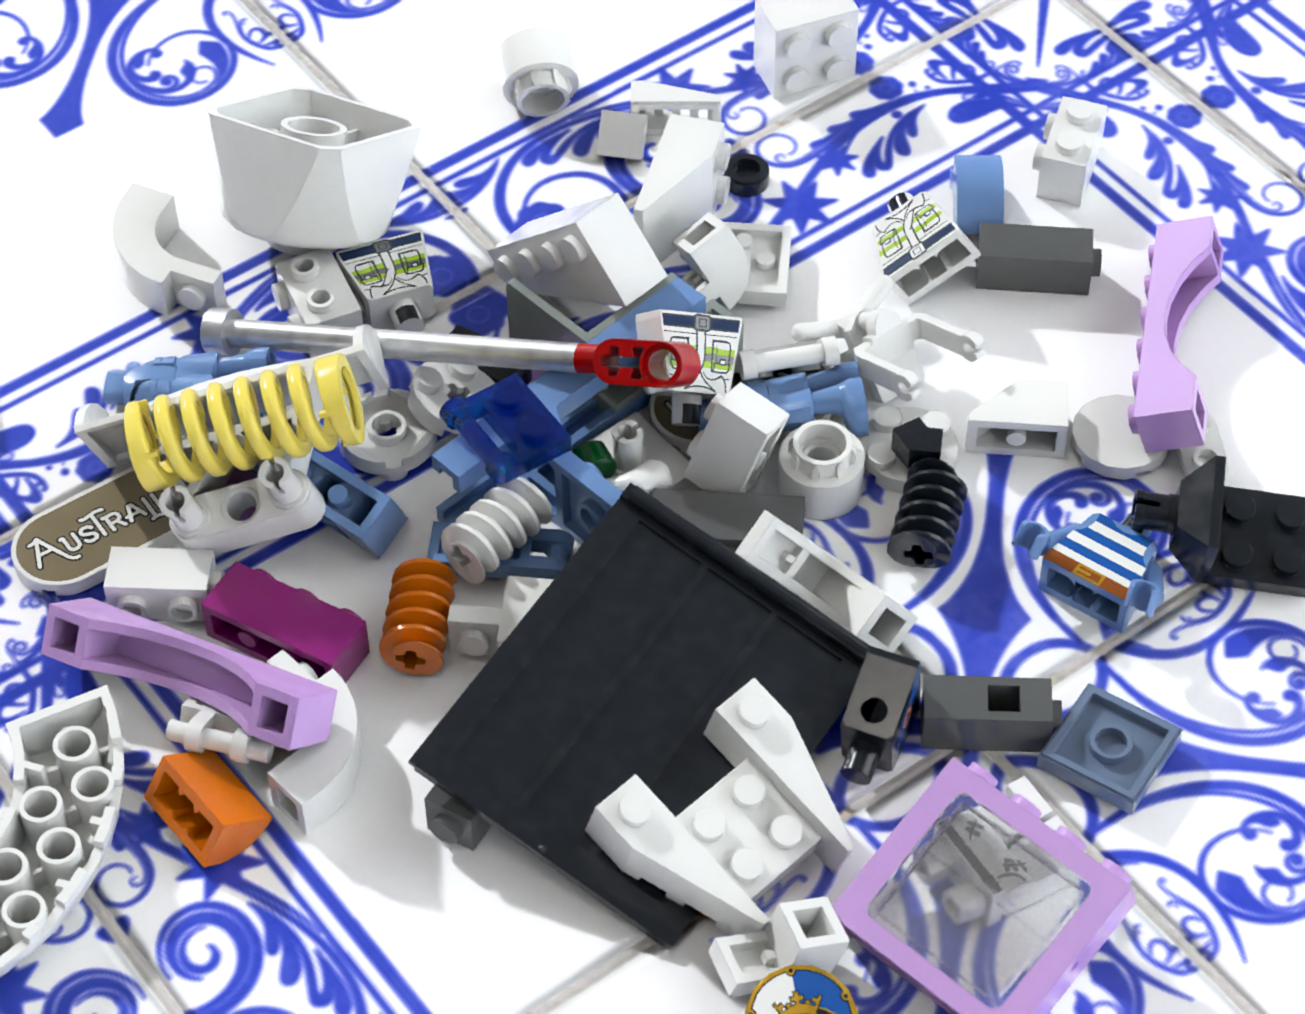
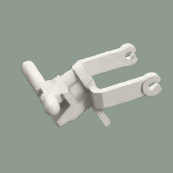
M888 275L878 276L858 304L830 321L798 323L793 326L791 336L796 342L835 336L836 339L845 338L848 350L840 354V363L857 362L859 376L869 381L876 402L887 403L897 396L909 402L921 395V391L918 388L912 387L925 378L914 341L924 339L961 355L970 362H975L985 356V351L982 348H976L984 343V339L974 330L965 331L926 313H912L907 317H899L893 310L878 309L894 286L892 278Z

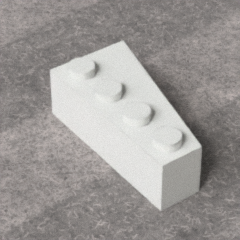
M619 193L529 221L487 250L494 261L493 266L496 274L504 283L516 278L535 294L626 307L668 276Z

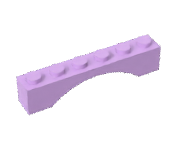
M1213 215L1157 224L1155 244L1148 246L1151 275H1146L1144 278L1147 306L1141 307L1140 310L1141 325L1144 333L1143 338L1137 339L1136 342L1137 358L1140 366L1139 371H1134L1132 374L1135 404L1128 407V421L1131 432L1140 435L1146 453L1205 445L1208 410L1196 375L1181 364L1177 358L1176 350L1181 331L1190 314L1204 296L1221 282L1224 250Z
M91 597L49 604L41 654L82 670L137 679L189 695L210 704L230 716L242 727L246 734L286 750L298 749L328 741L337 696L336 689Z

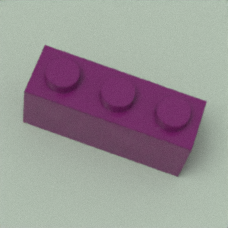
M236 561L201 603L207 636L265 663L278 652L284 650L297 663L301 661L307 663L314 670L318 678L333 668L344 682L347 683L370 653L366 621L354 611L347 608L339 609L319 600L306 589H295L276 580L265 570L252 569Z

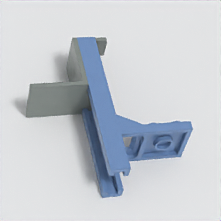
M670 272L665 279L626 307L623 306L586 332L516 278L506 283L509 338L600 344L611 338L638 339L635 322L636 314L658 309L731 317L737 316L714 299L706 303V297L673 272ZM742 321V328H741V334H740V339H739L738 351H743V330H744L743 321ZM620 356L619 361L620 365L626 367H639L640 358ZM547 371L431 455L432 468L439 474L442 471L448 474L453 479V488L457 491L436 507L437 520L455 523L457 517L465 511H469L471 505L479 499H483L484 494L493 487H497V483L505 476L516 475L534 484L546 496L552 506V522L562 530L569 532L582 545L620 498L624 490H619L605 479L594 464L582 461L571 451L634 412L638 413L649 405L651 395L646 394L642 386L608 384L599 379L596 374Z

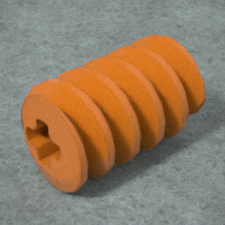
M414 558L401 563L395 568L392 575V587L388 595L389 603L385 611L386 619L382 627L383 635L379 643V650L384 661L395 670L408 675L427 676L440 671L444 663L442 654L447 645L445 637L448 634V614L450 604H452L455 598L452 586L457 583V578L451 568L440 561L430 558Z

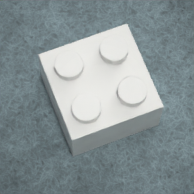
M755 0L753 65L773 98L855 76L859 8L854 0Z

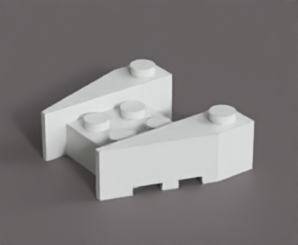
M753 678L715 709L703 733L735 767L730 773L677 817L668 810L635 774L595 807L585 829L621 871L638 881L640 878H643L667 892L665 895L667 898L679 905L684 906L686 903L715 920L717 922L715 926L730 935L763 931L770 919L759 909L755 902L813 852L835 874L854 849L850 836L792 717Z

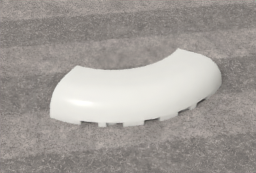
M107 685L5 723L13 751L12 780L14 790L9 808L5 807L0 818V977L32 954L60 927L81 901L96 877L111 845L119 817L123 790L124 745L117 710Z

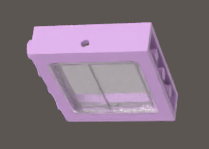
M952 757L833 904V908L849 937L949 1014H1049L1136 904L1133 888L1129 885L1132 878L1113 861L1105 858L1100 864L1084 852L1087 848L1086 844L1069 829L1059 826L1055 831L1039 819L1042 816V812L1022 795L1016 793L1011 799L995 787L998 784L997 779L984 767L976 762H972L967 767Z

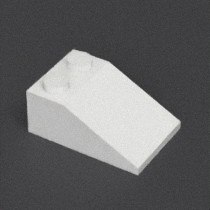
M672 113L669 115L634 207V220L660 264L678 250L673 244V240L708 212L714 215L718 203L725 204L727 201L730 177L724 176V171H726L729 164L731 144L724 142V123Z

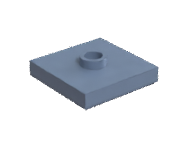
M1088 683L1062 720L1061 727H1057L1039 753L1036 766L1132 815L1181 741L1183 729Z

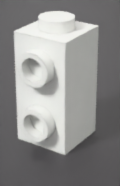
M111 546L103 588L107 604L149 620H174L182 623L204 621L201 603L225 575V572L217 570L214 551L209 549Z

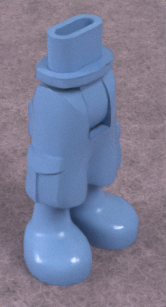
M256 347L243 354L221 358L217 351L188 354L180 358L176 356L155 357L154 360L143 363L141 366H139L138 362L129 364L126 371H108L103 390L104 402L106 405L125 404V406L128 402L144 399L150 402L157 395H169L198 383L229 374L277 364V358L272 347ZM260 413V416L265 417L267 413Z
M856 361L843 362L831 369L806 376L805 372H796L773 377L765 381L762 379L742 381L743 384L790 414L781 433L793 431L806 422L814 421V415L833 414L840 416L847 430L856 437L869 436L866 396L862 378L859 377ZM712 399L702 400L701 425L697 426L698 432L702 429L704 430L708 423V420L703 418V415Z

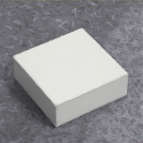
M602 109L596 155L643 161L648 115Z

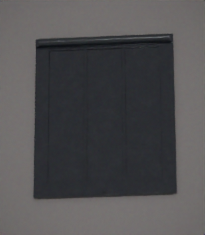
M630 482L620 495V498L409 759L408 763L414 767V771L662 947L665 945L671 949L698 910L686 903L684 906L679 905L665 896L667 892L643 878H640L638 881L621 871L585 831L595 807L636 774L668 810L677 817L735 768L703 733L715 709L753 678L792 717L811 756L848 705L870 645L639 486H635Z

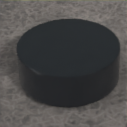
M739 154L730 158L728 167L724 171V176L730 177L729 192L740 197H753L763 193L769 185L768 163L763 158L754 154Z

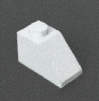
M1018 379L970 411L968 414L965 452L1064 458L1068 431L1069 382Z

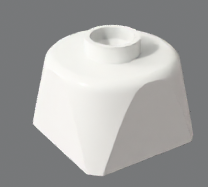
M289 86L207 107L222 215L240 232L267 241L272 248L292 255H302L318 249H330L334 253L337 249L358 247L372 243L382 237L389 228L422 128L421 123L415 119L311 87Z

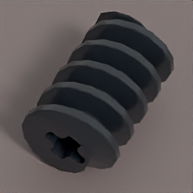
M924 458L914 462L908 469L907 481L904 484L903 495L899 501V510L896 513L890 541L887 544V553L894 561L905 566L939 568L945 566L950 561L951 548L955 544L956 531L959 529L960 524L959 517L963 514V502L967 499L968 488L964 481L957 476L954 468L948 463L937 458Z

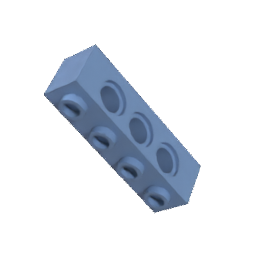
M313 449L306 476L319 490L325 500V513L320 521L380 559L404 526L408 517L391 497ZM257 464L250 471L258 475L260 466Z

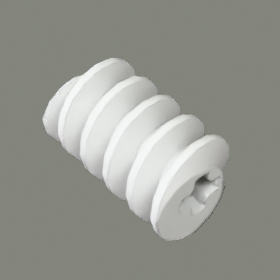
M516 475L505 476L497 483V487H493L486 492L483 499L476 501L470 506L469 511L462 513L456 518L455 523H451L442 531V549L449 563L462 578L472 584H480L485 580V571L491 573L499 568V559H509L513 555V547L521 548L526 544L527 536L533 537L540 531V524L546 525L552 521V506L546 496L525 478Z

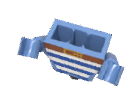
M1096 513L1089 516L1081 524L1074 523L1053 531H1049L1038 522L1023 520L1011 543L1015 547L1023 546L1029 549L1028 556L1033 560L1043 556L1038 589L1120 633H1123L1127 628L1135 609L1145 612V616L1153 617L1155 609L1161 606L1164 601L1163 569L1155 562L1158 546L1153 540L1148 538L1152 533L1151 530H1133L1130 528L1131 518L1134 517L1131 513L1121 523L1101 513Z

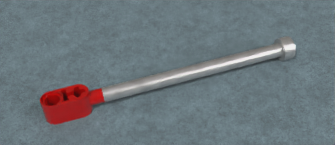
M213 307L208 309L203 316L200 327V340L205 352L217 351L220 356L227 357L237 355L242 348L253 349L256 347H272L276 351L326 354L353 346L355 327L244 319L241 312L237 309ZM373 328L380 340L383 359L596 374L599 379L608 384L655 388L686 387L696 380L701 369V360L698 352L694 347L685 342L611 338L600 344ZM669 352L674 355L677 362L676 371L672 377H669L664 369V360ZM620 356L640 358L639 367L620 365Z

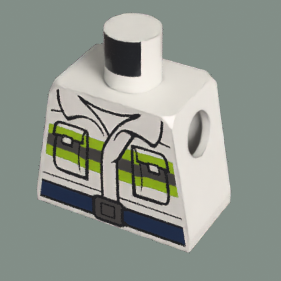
M907 192L896 194L888 202L890 214L877 222L872 229L881 274L892 278L894 283L892 290L907 306L981 256L977 247L928 192H920L914 197Z
M422 230L335 252L336 261L361 308L362 319L365 324L371 325L372 328L391 329L395 327L396 330L422 332L424 330L425 324L423 320L431 318L435 314L431 272Z
M664 309L636 314L635 322L638 339L685 342L694 347L698 352L701 360V369L698 377L692 384L686 387L643 388L648 395L672 397L671 425L700 426L702 399H712L719 392L726 395L731 390L742 328V318ZM669 352L664 360V369L666 374L672 377L676 371L677 362L674 355Z

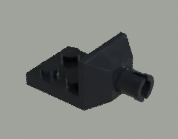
M1217 455L1182 479L1176 494L1166 495L1136 489L1131 515H1134V517L1131 518L1130 528L1133 530L1144 529L1164 532V534L1170 535L1169 550L1194 582L1305 598V497L1224 486L1226 457Z

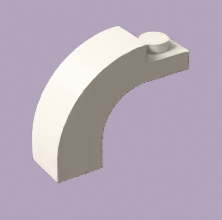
M132 183L115 210L112 224L119 269L128 290L145 306L166 316L169 315L176 303L184 305L191 310L203 312L213 307L224 308L227 300L222 271L178 258L165 251L166 246L180 228L174 195Z
M767 510L763 511L735 551L744 560L784 585L870 646L894 653L919 618L852 568Z
M281 650L267 660V664L337 690L328 741L299 748L267 773L273 804L300 830L308 835L336 813L356 784L362 761L357 711L348 686L333 668L318 678L314 670L303 661L297 663L284 650Z

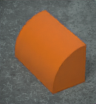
M205 749L203 753L191 751L162 756L144 795L146 801L203 868L221 864L243 852L259 838L273 818L217 753Z

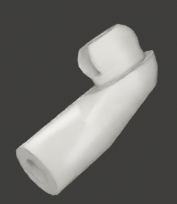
M647 460L626 474L607 478V480L619 490H625L631 482L647 493L653 494L654 488L669 489L672 484V475L666 463L659 460Z

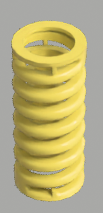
M336 353L319 357L314 361L315 378L323 403V410H320L318 413L319 419L324 418L323 429L313 412L310 388L303 367L297 363L290 364L287 367L288 389L297 415V436L287 420L284 396L277 374L270 369L264 370L260 374L261 395L271 424L270 442L261 428L258 403L251 381L245 376L236 377L233 382V395L238 416L245 433L244 449L235 436L232 410L224 386L218 382L210 383L206 390V400L211 422L218 438L217 455L209 444L207 422L200 397L195 390L191 388L184 389L180 394L179 401L183 424L192 447L191 462L183 452L179 420L175 406L169 396L161 394L157 395L154 399L153 415L157 431H155L149 415L151 411L147 399L128 402L124 410L125 438L134 471L142 487L147 492L165 490L168 487L172 488L180 478L188 483L199 482L206 475V472L212 476L221 477L227 475L233 465L242 471L251 470L257 465L259 458L263 462L269 459L272 464H275L274 457L284 458L286 452L293 458H303L311 451L312 445L318 451L329 452L337 446L339 438L342 440L344 447L363 444L365 440V424L362 404L347 358L343 353ZM344 395H347V396H348V401H349V406H350V414H349V411H348V408H347V404H346V400H345V396H344ZM158 438L160 439L162 448L166 455V459L164 461H162V455Z

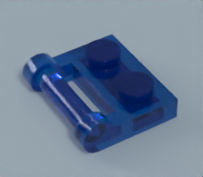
M517 373L465 399L462 397L451 398L445 402L439 412V416L446 426L451 430H457L486 464V474L497 485L508 483L572 450L570 434ZM483 417L512 453L501 451L476 420Z

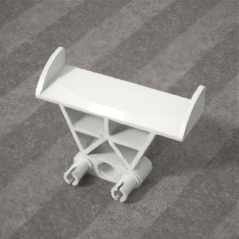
M364 324L355 327L353 346L312 358L236 372L198 383L188 388L198 393L203 405L207 428H212L213 425L206 400L207 386L213 382H218L224 386L232 410L235 436L244 449L245 433L238 416L233 395V382L238 376H245L251 381L260 414L266 412L260 389V374L268 369L273 370L277 374L282 387L285 406L292 405V400L287 384V367L293 363L300 364L308 380L313 412L318 422H320L318 413L323 409V403L315 378L314 361L319 357L343 353L352 369L357 386L374 381L380 391L390 387L378 334L371 325ZM184 389L167 395L175 406L181 436L187 435L179 401L180 394ZM153 400L148 402L151 411L149 415L155 427V431H157L153 415ZM90 403L79 408L74 422L75 434L108 468L118 466L116 455L128 452L124 430V412L109 416L108 412L98 403ZM293 408L286 410L287 420L297 436V415ZM268 416L260 418L261 428L270 442L271 424ZM215 431L209 432V444L217 455L218 438ZM189 439L182 440L183 452L191 462L192 447ZM313 445L308 455L303 458H293L287 452L284 458L274 457L275 464H272L269 459L263 462L259 458L257 463L260 466L258 478L224 487L234 470V465L225 476L215 477L206 472V475L199 482L189 483V485L180 478L174 485L178 495L170 487L166 488L160 495L159 508L166 517H169V526L172 533L188 549L213 550L214 556L307 530L315 526L325 513V500L322 494L306 476ZM161 446L160 450L162 455V461H164L166 459V455ZM256 506V510L250 518L239 521L241 514L246 509Z

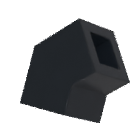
M918 417L893 428L891 449L907 469L914 462L924 458H937L940 460L943 429L927 427L921 418Z

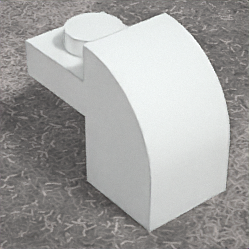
M708 212L672 242L692 269L681 279L706 297V303L714 299L730 310L745 291L749 276L748 258L744 248L730 227Z
M507 576L502 608L450 604L447 620L450 652L464 653L470 656L494 655L554 579Z
M828 896L778 903L764 931L717 937L714 939L708 952L729 997L752 994L753 989L769 973L789 965H812L830 973L839 962L850 940Z

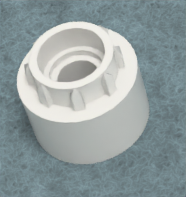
M532 27L515 32L507 37L499 46L497 58L504 97L509 103L518 108L522 113L532 117L554 115L562 111L570 103V98L578 89L579 78L573 44L567 34L550 27Z
M814 420L802 424L801 427L793 430L785 437L779 449V495L805 497L804 518L831 520L849 513L859 503L863 491L865 452L861 442L853 433L833 421Z

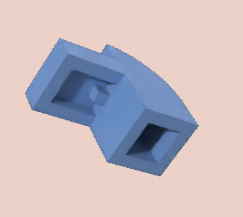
M954 155V169H950V188L953 191V221L965 235H979L980 222L1004 224V173L1001 155Z

